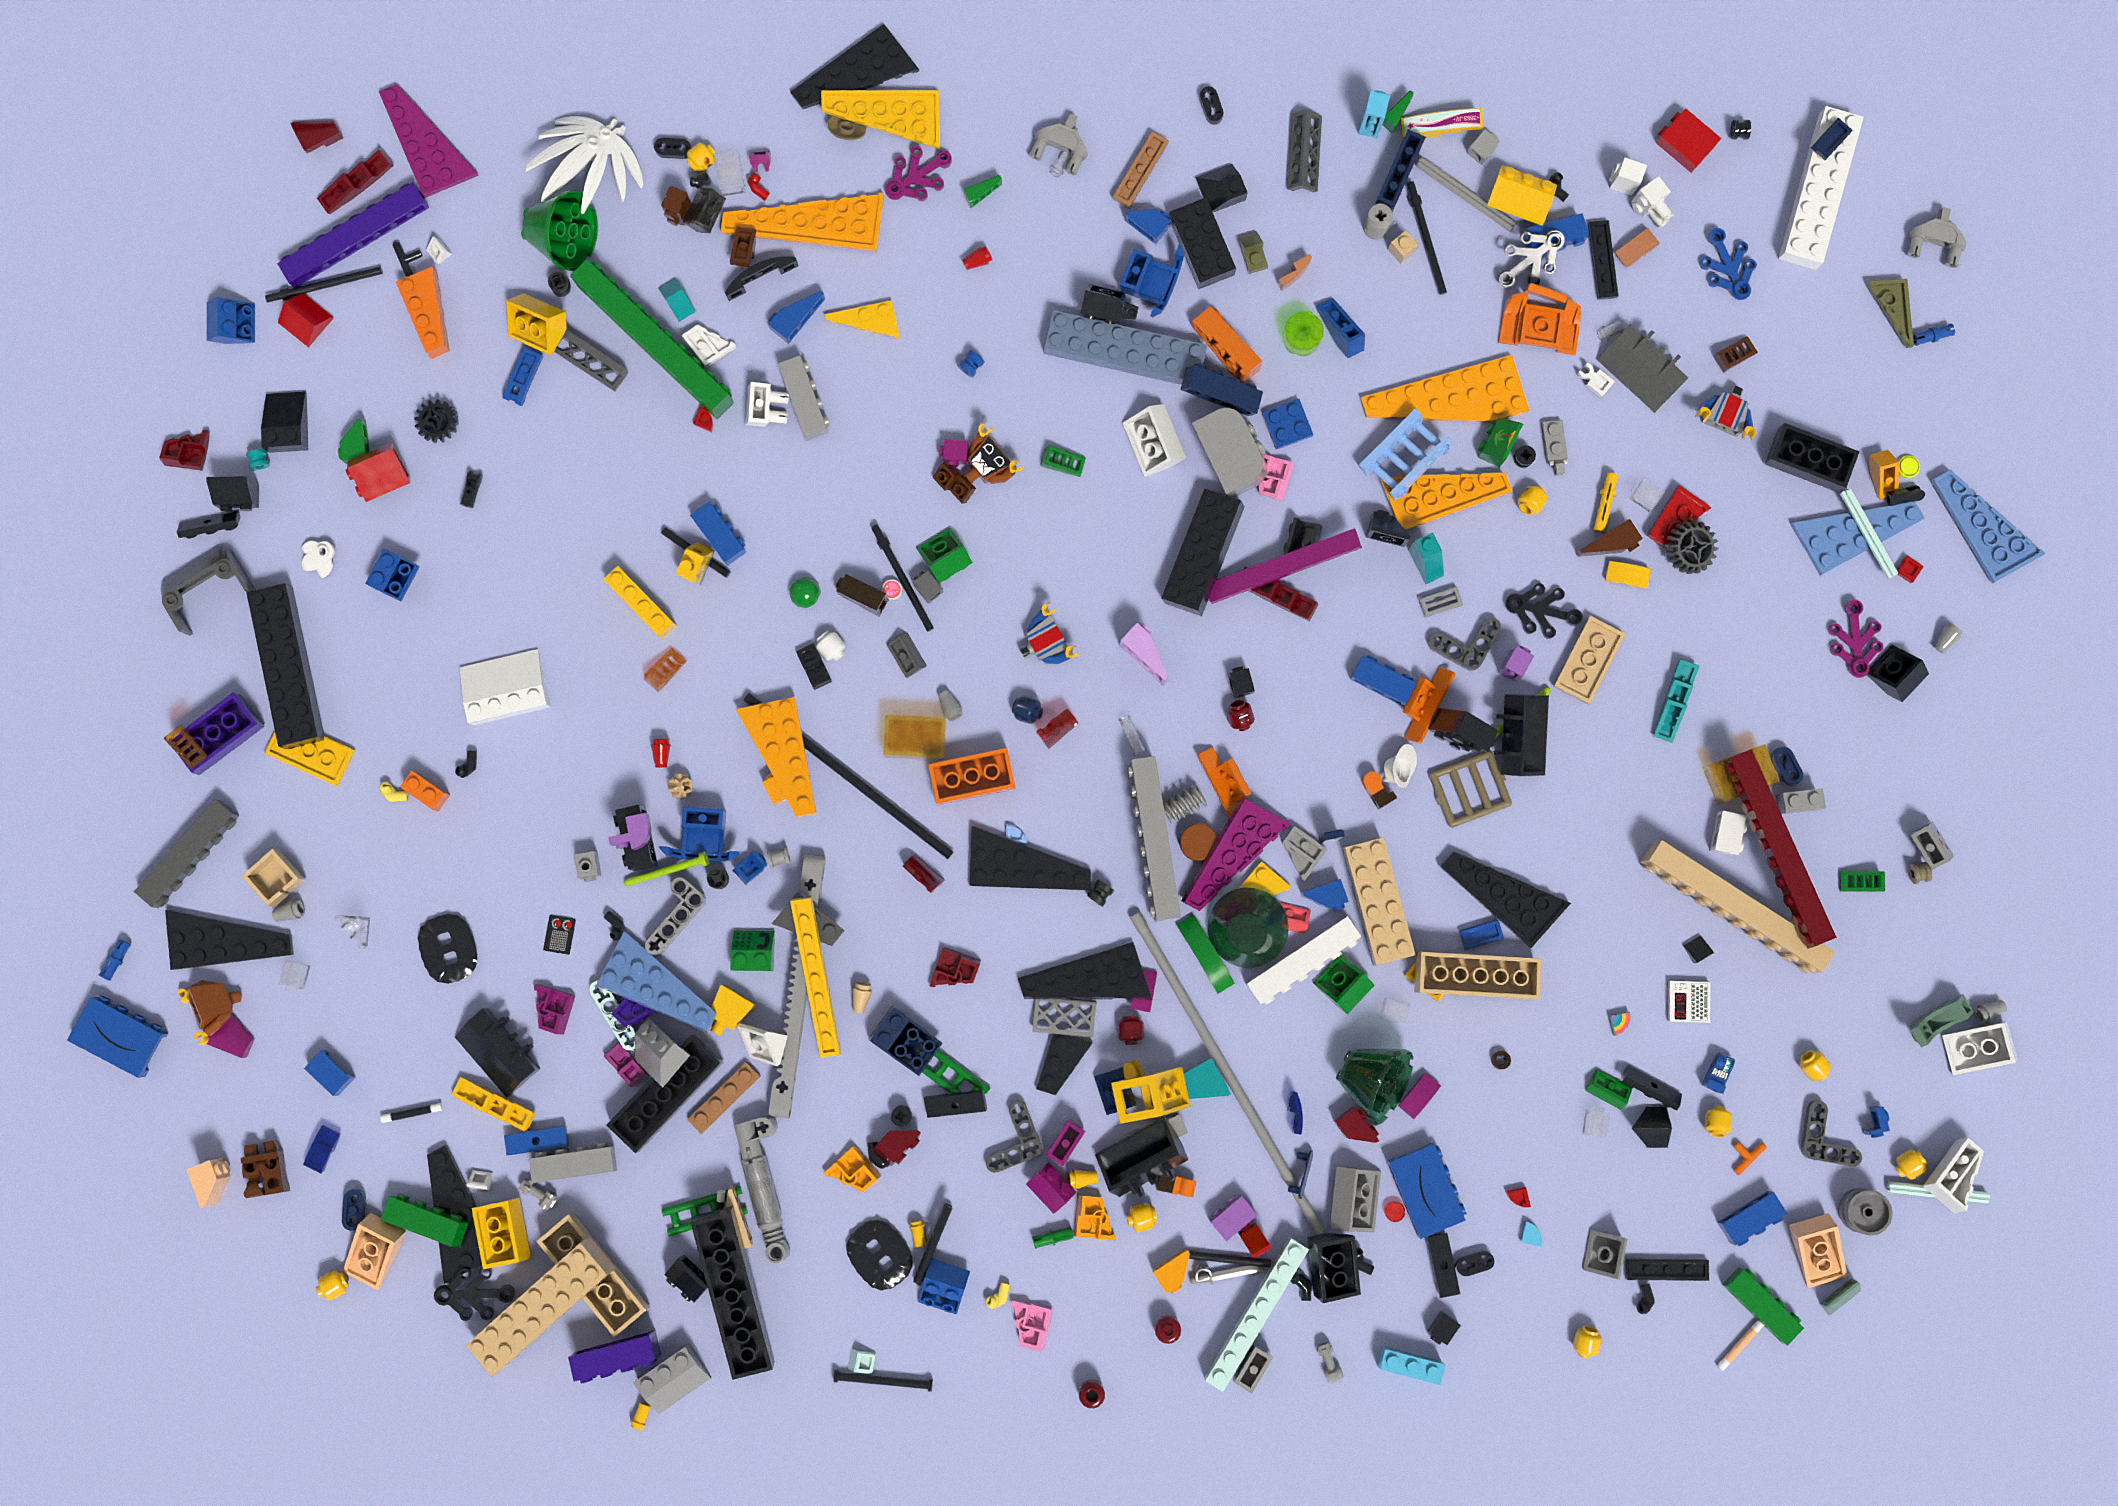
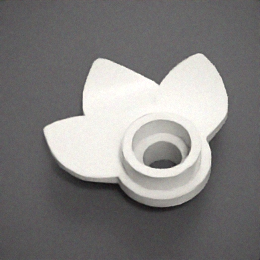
M307 541L301 547L306 554L301 562L302 570H317L319 576L323 579L332 571V558L335 555V548L327 541L319 543Z

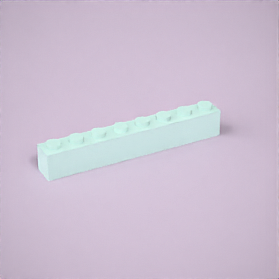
M1290 1236L1288 1237L1204 1376L1206 1382L1222 1392L1225 1390L1309 1251L1306 1246Z

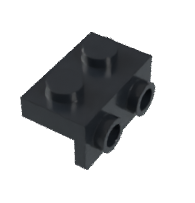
M1294 517L1293 523L1289 526L1288 541L1284 544V554L1318 542L1323 526L1304 522Z

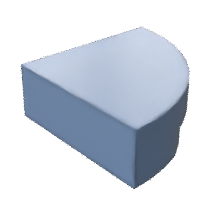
M1006 824L1007 839L1019 844H1027L1026 837L1020 829L1014 825Z

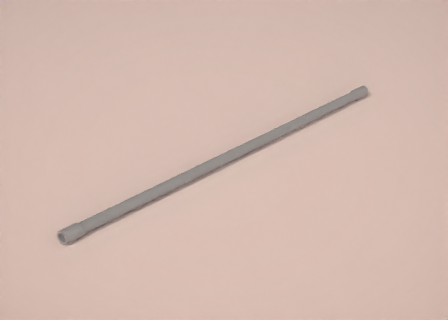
M1139 912L1130 917L1287 1186L1299 1187L1154 939L1142 914ZM1292 1193L1315 1234L1326 1233L1305 1195L1303 1194L1302 1199H1299L1298 1194Z

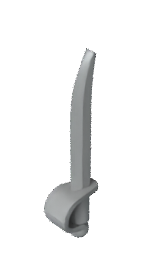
M1199 1265L1195 1269V1276L1190 1278V1283L1196 1284L1197 1282L1204 1283L1210 1281L1211 1285H1213V1281L1252 1273L1267 1272V1270L1258 1266H1242L1211 1273L1208 1266ZM1200 1271H1208L1206 1274L1198 1275Z

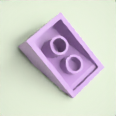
M1136 623L1121 639L1120 647L1164 686L1168 677L1154 640L1150 635L1151 630L1144 624L1140 626Z

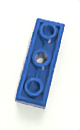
M566 1126L504 1135L506 1156L569 1146ZM535 1137L539 1138V1144H535Z

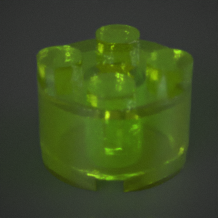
M1310 311L1293 314L1287 320L1283 330L1282 341L1285 348L1290 353L1300 356H1308L1318 349L1324 335L1323 324Z

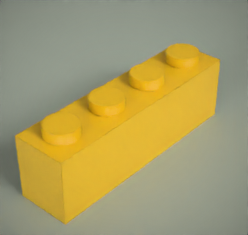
M619 566L615 567L603 579L661 639L676 627L665 613Z

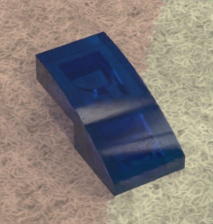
M1291 1091L1287 1111L1295 1113L1292 1133L1302 1135V1106L1298 1093Z
M322 1125L303 1165L321 1174L326 1168L331 1153L335 1151L341 1134Z

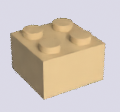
M271 849L242 875L244 880L264 903L271 907H276L289 895L287 891L293 892L306 880L285 855L276 849Z

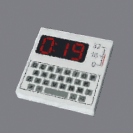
M1668 981V1021L1710 1023V982Z

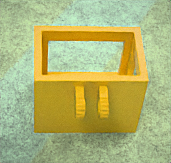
M1133 1060L1126 1062L1123 1066L1125 1079L1111 1083L1120 1124L1164 1116L1191 1107L1182 1066L1143 1074L1140 1062ZM1140 1086L1145 1110L1127 1114L1122 1089Z

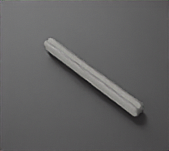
M1424 157L1419 159L1416 164L1417 168L1508 231L1515 227L1516 221L1498 209L1487 206L1488 202Z

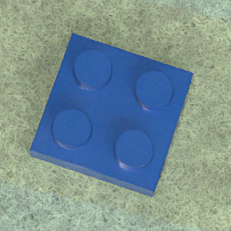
M1300 399L1262 412L1276 450L1313 437V432Z

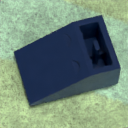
M894 1006L890 1007L868 1038L870 1042L918 1076H920L943 1044Z

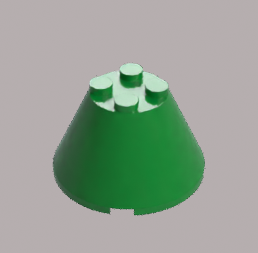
M568 190L544 202L526 208L523 212L522 238L527 240L528 243L557 267L567 271L576 270L585 261L587 256L591 257L598 235L596 210H593L589 204L585 213H581L583 192L577 190Z

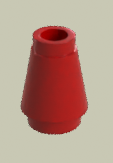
M980 246L962 259L967 270L987 265L993 260L987 246Z
M653 739L651 748L656 768L667 767L671 746L669 739Z

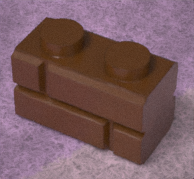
M669 186L666 193L667 197H664L661 203L664 216L668 218L667 222L674 226H678V224L685 225L688 219L687 215H690L693 205L685 191Z

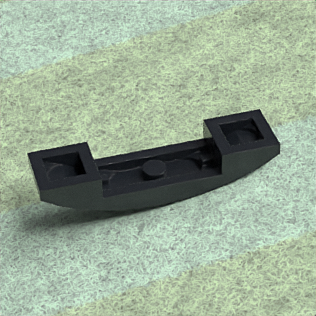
M784 256L754 264L739 274L725 291L728 301L745 294L744 285L777 268L782 275L798 267V262L795 257Z

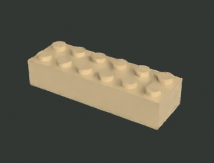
M1384 837L1344 847L1342 850L1373 966L1414 956L1413 943Z
M1416 952L1414 992L1540 999L1542 959Z
M572 1212L536 1242L556 1265L580 1242L590 1236L616 1267L615 1270L582 1298L612 1336L615 1337L650 1307Z

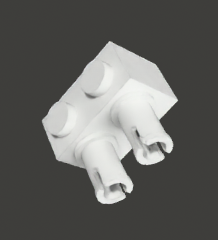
M1659 176L1641 188L1631 201L1633 210L1640 214L1642 218L1650 215L1659 229L1670 221L1669 219L1674 216V213L1664 202L1671 191Z
M750 382L747 386L745 425L765 427L769 422L786 424L787 411L770 410L769 404L770 402L788 404L787 396H789V393L771 391V384Z

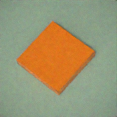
M1533 283L1526 285L1524 292H1528V294L1558 304L1566 303L1568 298L1566 294Z

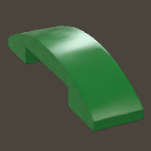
M1191 915L1176 924L1217 994L1234 985L1235 983L1195 916Z

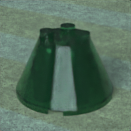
M1246 887L1234 889L1223 895L1211 910L1208 919L1209 939L1218 955L1232 965L1243 968L1265 965L1278 956L1287 941L1289 925L1286 912L1273 895L1262 889Z
M1358 1048L1353 1052L1349 1050L1344 1057L1345 1064L1338 1071L1336 1080L1340 1082V1085L1371 1124L1377 1126L1386 1121L1388 1117L1385 1115L1390 1109L1395 1110L1412 1074L1413 1066L1410 1065V1059L1413 1060L1414 1057L1412 1052L1407 1049Z

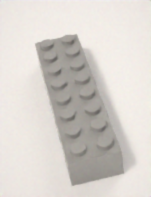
M1156 757L1132 759L1127 767L1129 779H1133V785H1131L1130 790L1132 799L1136 798L1137 804L1134 805L1133 809L1134 816L1139 818L1140 823L1136 827L1138 838H1142L1143 845H1140L1141 858H1145L1146 865H1143L1144 878L1149 879L1146 891L1147 897L1152 898V905L1149 906L1151 918L1155 917V922L1180 918L1181 913Z

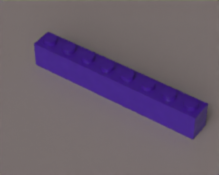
M413 182L404 184L400 187L399 191L386 195L377 204L369 205L365 211L351 216L343 224L334 226L332 231L327 234L319 235L312 243L302 245L292 255L284 256L277 265L288 283L293 288H296L430 207Z

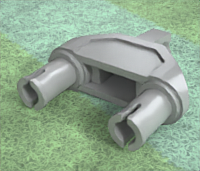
M1070 114L1066 123L1061 122V124H1054L1038 130L1034 136L1036 141L1029 156L1034 159L1036 155V160L1040 161L1045 147L1048 145L1072 155L1065 171L1070 174L1072 170V175H1077L1081 162L1088 156L1086 147L1078 133V128L1075 127L1077 116Z
M1943 207L1939 210L1938 216L1934 217L1933 220L1910 231L1909 237L1911 242L1907 252L1909 257L1913 254V258H1919L1922 244L1927 242L1949 249L1945 263L1947 267L1950 264V268H1957L1959 266L1961 252L1966 248V240L1957 226L1949 220L1951 209Z

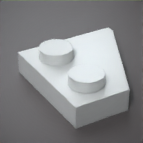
M696 325L682 335L683 341L704 368H707L736 349L735 343H729L721 339L719 335L708 332L699 325Z

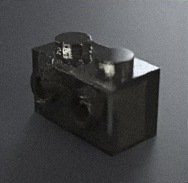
M698 188L683 223L696 232L710 234L726 198L711 188Z

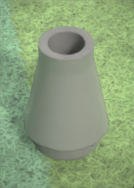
M1949 623L1943 627L1934 648L1944 654L1961 638L1960 635L1963 631Z
M949 690L943 691L938 695L944 717L948 721H954L963 715L962 707L950 694Z
M291 900L272 911V917L275 922L300 919L305 914L304 905L300 900Z
M2003 1000L1981 1004L1974 1009V1015L1978 1022L1988 1024L2001 1013L2007 1011V1006Z

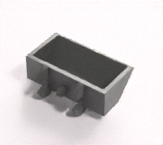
M1630 324L1597 360L1655 413L1688 377L1674 365L1681 358L1679 354L1670 361L1661 353L1664 347L1661 346L1657 349L1648 341L1655 333L1653 330L1644 337Z

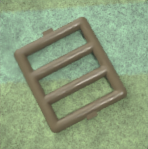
M1490 750L1489 752L1479 753L1429 773L1437 795L1435 798L1438 805H1441L1448 826L1451 828L1512 805L1504 783L1506 778L1504 775H1501L1493 752ZM1486 759L1503 800L1495 804H1491L1476 763ZM1467 766L1484 808L1473 811L1457 772V770ZM1449 773L1465 812V815L1454 818L1438 778Z

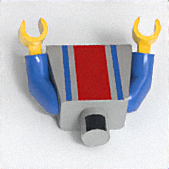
M1732 386L1730 393L1722 392L1720 395H1713L1704 401L1700 410L1695 415L1696 417L1701 415L1704 418L1702 423L1735 437L1742 433L1741 438L1744 439L1748 435L1751 438L1750 440H1753L1756 434L1751 411L1748 408L1749 403L1740 399L1744 390L1738 386Z
M1048 602L1032 618L1026 629L1027 634L1025 636L1029 644L1019 650L1024 659L1035 654L1039 662L1061 664L1070 658L1078 657L1080 653L1073 654L1072 651L1073 648L1077 647L1076 645H1067L1050 615L1056 612V608L1049 611L1048 605L1051 602Z

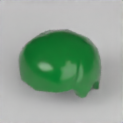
M809 577L795 580L789 591L791 601L796 606L802 608L813 606L821 594L818 582Z

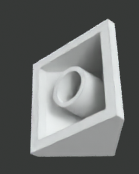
M740 1023L737 1025L750 1058L775 1066L780 1065L787 1035Z

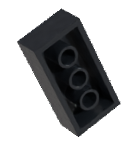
M1205 197L1170 211L1169 220L1171 221V226L1182 247L1198 290L1234 276L1236 266L1207 198Z
M1784 423L1777 429L1765 465L1839 493L1847 487L1860 451Z

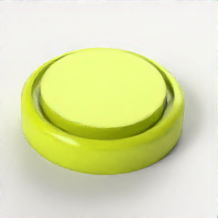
M1907 455L1898 460L1899 475L1908 479L1918 474L1920 464L1915 457Z

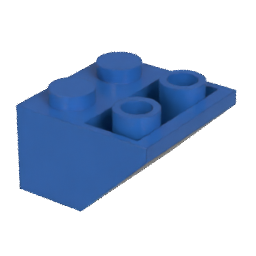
M221 297L208 301L206 341L222 344L255 343V304Z
M383 549L365 584L402 602L420 566Z
M931 1259L918 1302L948 1313L957 1314L970 1271Z

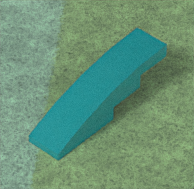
M1679 659L1653 734L1654 737L1673 743L1687 708L1686 704L1693 689V682L1700 667L1698 664Z

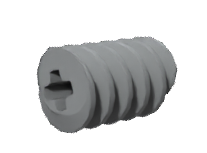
M1379 203L1369 210L1363 227L1364 233L1369 238L1380 239L1386 235L1393 220V213L1389 206Z
M1190 786V793L1184 789L1182 791L1183 797L1177 793L1175 795L1176 801L1171 797L1168 798L1169 805L1163 801L1164 812L1170 822L1172 818L1178 822V815L1186 818L1185 811L1193 814L1192 807L1199 811L1200 803L1205 807L1207 806L1198 787L1196 789Z

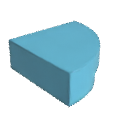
M1525 1221L1521 1242L1542 1247V1237L1539 1230L1533 1224Z

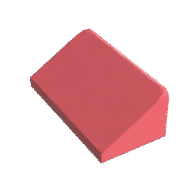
M1271 901L1266 924L1305 934L1311 910Z

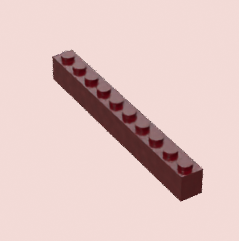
M1750 749L1724 761L1725 772L1733 781V789L1742 801L1741 807L1750 819L1749 825L1752 831L1756 833L1758 845L1767 857L1766 863L1775 875V883L1778 888H1781L1784 895L1783 901L1790 908L1792 921L1795 926H1798L1802 943L1809 949L1837 938L1753 750Z

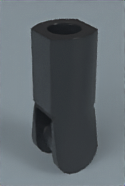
M473 471L468 472L460 505L468 508L474 507L483 474L479 473L477 475ZM471 481L476 482L474 487L470 486Z
M1912 485L1886 492L1885 499L1889 506L1920 501L1925 497V492L1918 485Z

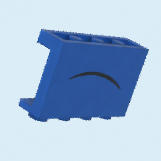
M105 996L90 997L67 1041L137 1078L146 1077L149 1071L146 1069L161 1039L168 1035L167 1032L163 1031L164 1027L156 1023L149 1024L146 1022V1018L135 1013L132 1015L128 1013V1008L119 1004L117 1006L111 1004V1000Z
M1429 1143L1425 1147L1386 1161L1417 1237L1420 1239L1466 1221L1464 1215L1467 1213L1462 1203L1459 1204L1456 1198L1459 1195L1455 1184L1450 1183L1448 1177L1451 1174L1447 1165L1442 1164L1440 1159L1443 1157L1439 1146H1435L1434 1143Z

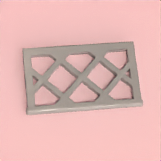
M1061 998L1035 999L1032 1032L1093 1038L1097 1002ZM1039 1001L1050 1002L1052 1006L1043 1012L1039 1007ZM1066 1003L1071 1004L1073 1008L1064 1014L1057 1005ZM1081 1005L1092 1006L1091 1012L1087 1016L1079 1009ZM1055 1008L1062 1017L1052 1023L1046 1014ZM1076 1010L1083 1019L1073 1025L1067 1016ZM1044 1018L1050 1026L1048 1028H1038L1037 1022ZM1065 1020L1071 1028L1069 1030L1057 1029L1056 1025ZM1086 1021L1090 1026V1031L1081 1032L1077 1027Z

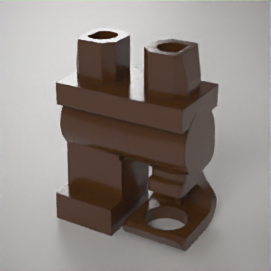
M277 1140L263 1142L264 1154H259L258 1144L244 1146L245 1157L240 1159L243 1178L249 1179L244 1191L246 1199L290 1191L285 1173L284 1152L279 1151ZM261 1176L264 1179L265 1190H262L258 1185L261 1183Z

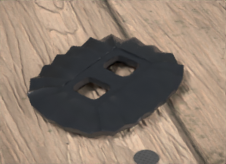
M452 914L437 916L434 919L428 920L420 928L418 942L421 959L429 976L435 981L447 984L457 982L468 977L475 970L477 965L475 942L467 923L461 917ZM448 932L452 940L451 943L440 946L438 935ZM454 951L458 961L451 965H446L444 954Z
M880 1220L866 1222L850 1235L846 1244L847 1256L857 1273L872 1288L880 1291L892 1289L908 1277L913 1267L912 1255L901 1236L886 1222ZM875 1239L881 1245V1249L871 1255L866 1249V1245ZM885 1256H889L893 1261V1266L887 1271H883L878 1265V1261Z

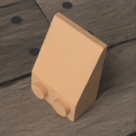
M370 1213L358 1224L342 1272L379 1290L401 1248L406 1230L380 1220L381 1217Z
M1829 1213L1789 1225L1792 1242L1808 1288L1847 1277L1838 1226Z

